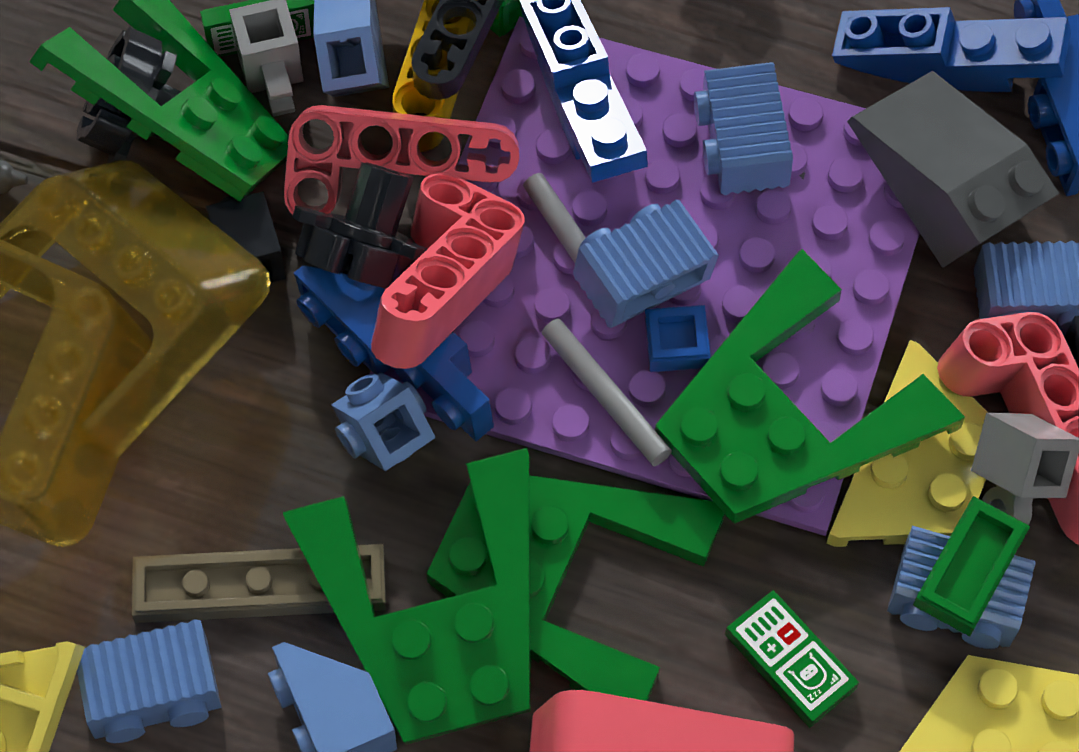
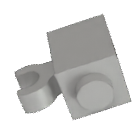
M269 0L229 9L236 50L247 89L251 93L266 90L273 117L295 112L291 84L303 82L298 40L286 0Z
M986 413L971 471L998 486L989 489L982 501L1029 525L1032 517L1033 498H1066L1079 453V438L1033 414Z

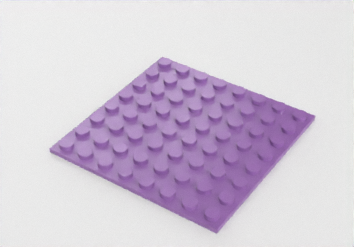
M519 16L476 119L477 122L496 123L506 126L514 133L519 143L517 169L510 177L501 182L466 181L517 206L524 214L525 223L511 272L453 331L468 346L472 373L467 378L490 399L494 427L486 435L696 498L713 501L672 454L661 464L652 466L542 335V331L548 323L555 319H561L654 430L656 423L701 370L688 369L650 372L645 312L613 328L607 327L605 319L600 317L599 311L594 308L592 300L587 298L586 291L582 290L580 283L575 280L573 275L574 261L523 187L524 182L537 173L544 175L585 237L601 228H609L611 232L615 228L620 229L625 223L629 224L637 212L651 204H659L662 208L665 204L670 205L675 199L680 200L719 256L709 280L653 308L705 305L710 357L727 339L797 252L803 249L842 289L840 301L755 363L830 443L862 420L920 234L847 122L852 116L866 108L779 86L793 153L790 185L785 188L778 186L773 190L765 188L762 191L754 189L750 193L742 191L739 194L731 192L728 195H724L720 192L717 174H706L703 158V140L710 139L708 125H697L694 109V92L703 91L704 71L716 68L599 38L608 56L611 78L647 150L648 167L592 183L582 160H576L542 76L524 18ZM469 135L458 164L468 165V153H477L486 156V165L491 167L498 166L499 158L509 157L510 152L501 150L500 140L489 139L487 148L484 149L468 148L471 137ZM803 172H805L804 179L799 176ZM391 367L388 371L384 373L385 375L401 383H404L397 375L393 367ZM419 387L417 392L421 396L427 410L424 416L442 421L432 406V401L434 400ZM834 477L808 488L806 494L756 515L826 536L843 479L837 480Z

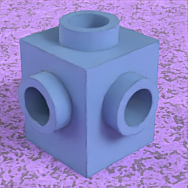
M382 372L357 379L347 387L344 397L331 404L341 422L339 426L335 427V431L347 452L355 459L362 456L384 471L404 461L415 451L436 438L424 416V413L427 411L426 406L417 390L409 382L401 383Z

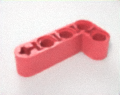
M326 105L312 106L298 116L289 132L284 186L285 204L292 215L296 205L325 214L331 213L338 203L341 194L343 167L360 169L361 162L376 164L404 174L429 176L431 174L444 173L470 181L501 182L510 177L517 169L519 143L511 130L506 126L496 123ZM313 119L325 121L333 131L334 140L332 145L324 149L311 147L303 137L304 123ZM375 125L384 127L392 137L393 146L391 150L383 155H374L365 150L361 143V133L365 128ZM428 132L442 133L449 139L452 151L447 158L441 161L428 160L419 150L418 142L420 138ZM460 134L471 135L468 148L484 149L487 148L489 139L500 140L501 150L510 152L509 157H500L498 166L491 167L486 165L485 155L468 153V165L457 164L462 148ZM306 178L320 180L328 190V201L321 206L307 205L298 194L299 182Z
M431 174L423 179L410 231L415 243L427 248V250L386 288L381 296L371 342V350L379 361L385 365L402 369L413 368L423 363L509 275L514 265L525 223L524 214L517 206L451 174Z
M1025 312L975 320L966 326L939 359L937 366L939 377L944 385L953 393L973 397L1000 392L1009 413L1033 414L1079 438V368L1062 331L1048 316L1038 312ZM1079 453L1066 498H1048L1063 532L1078 545Z
M568 690L555 694L533 713L529 752H794L795 734L793 730L771 723L594 691Z

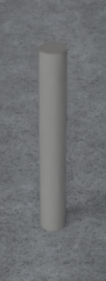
M542 173L534 174L524 182L523 187L575 263L580 244L586 237Z
M555 319L544 327L542 335L651 465L657 466L664 462L672 452L664 440L561 319Z

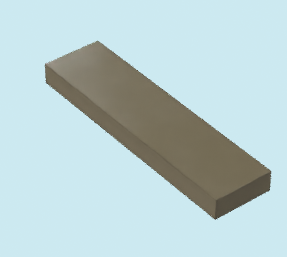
M383 544L358 545L374 611L386 610ZM300 548L133 557L132 618L135 623L335 613Z

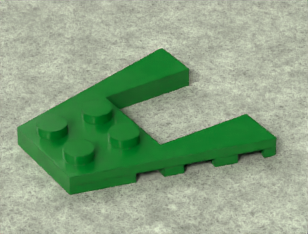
M119 0L112 9L134 29L162 41V54L168 51L177 55L175 65L194 81L193 84L163 106H160L71 27L41 44L29 61L41 71L49 63L76 82L70 90L95 106L98 100L102 98L131 117L132 120L127 125V128L145 140L156 134L179 149L181 152L175 158L177 161L239 202L287 161L289 135L170 0Z
M803 249L797 252L655 425V431L672 450V456L733 524L804 495L808 488L834 477L840 480L860 471V466L892 454L895 457L919 447L920 441L944 431L951 434L962 427L965 418L946 396L922 374L831 443L755 363L840 301L842 289Z
M527 448L466 464L497 585L375 617L348 503L344 496L283 512L287 525L364 669L370 674L387 712L406 745L531 712L530 457Z
M529 475L531 658L537 663L541 660L570 681V687L575 690L594 691L648 701L659 676L660 667L546 622L547 616L589 522L704 567L725 514L714 501ZM471 481L427 572V583L448 598L497 585Z

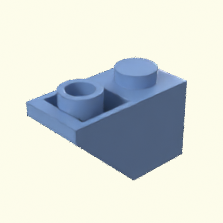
M314 0V41L323 93L338 97L389 88L376 1Z
M286 642L272 647L278 669L269 672L268 676L281 708L283 709L293 704L301 721V726L292 729L300 752H393L397 750L394 727L368 672Z

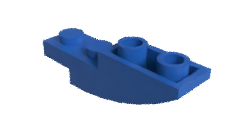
M520 0V8L553 106L575 159L582 160L591 182H597L648 167L647 150L611 78L608 56L581 0Z
M1016 0L1014 3V19L1066 17L1060 0ZM1079 14L1067 16L1071 28V36L1063 77L1039 78L1033 95L1028 99V114L1031 124L1035 129H1041L1047 145L1046 160L1048 168L1054 177L1059 176L1066 196L1076 195L1079 191Z
M950 7L842 11L832 57L837 64L860 72L906 83H912L929 72L934 71L957 90L1011 92L1014 78L1063 77L1071 28L1067 17L955 21Z
M303 265L296 270L294 276L301 295L296 302L304 316L317 328L325 324L337 336L334 340L339 350L354 366H359L363 362L374 374L388 371L391 366L379 361L371 350L380 300L385 288L358 282L348 278L347 274H335L321 268ZM454 332L423 363L408 369L394 368L403 382H409L416 390L421 387L434 400L432 401V406L435 412L450 429L455 431L461 427L476 442L494 427L490 399L467 378L472 373L467 343Z

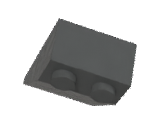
M934 71L929 72L852 116L847 121L942 268L1059 194L1025 142Z

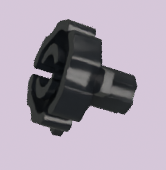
M128 27L126 31L123 30L112 45L106 59L160 106H163L181 92L166 85L173 72L177 55L168 51L162 54V41L132 27ZM102 98L98 100L95 106L86 101L83 112L96 118L92 120L82 116L77 127L76 140L109 154L105 168L118 173L125 163L133 140L138 135L127 128L132 118ZM153 134V135H152L153 137H155V138H157V139H159V140H162V141L168 143L167 141H165L164 139H162V138L159 137L158 135H156V134Z
M361 162L345 216L332 213L325 214L309 208L295 206L292 217L304 223L295 254L302 257L303 261L325 271L340 274L346 270L349 271L347 277L352 280L385 289L388 288L427 250L423 246L412 243L413 240L397 232L413 177L383 166Z

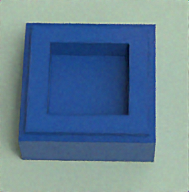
M705 305L645 309L650 372L702 369L711 358Z

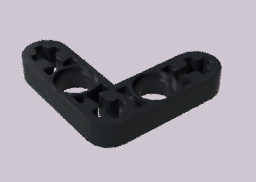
M504 0L439 1L413 54L411 62L414 87L420 94L430 99L441 100L455 95L460 90ZM458 16L467 17L476 25L472 31L461 35L453 34L444 27L448 20ZM442 49L447 51L448 70H441L437 76L429 75L428 70H435L442 59Z

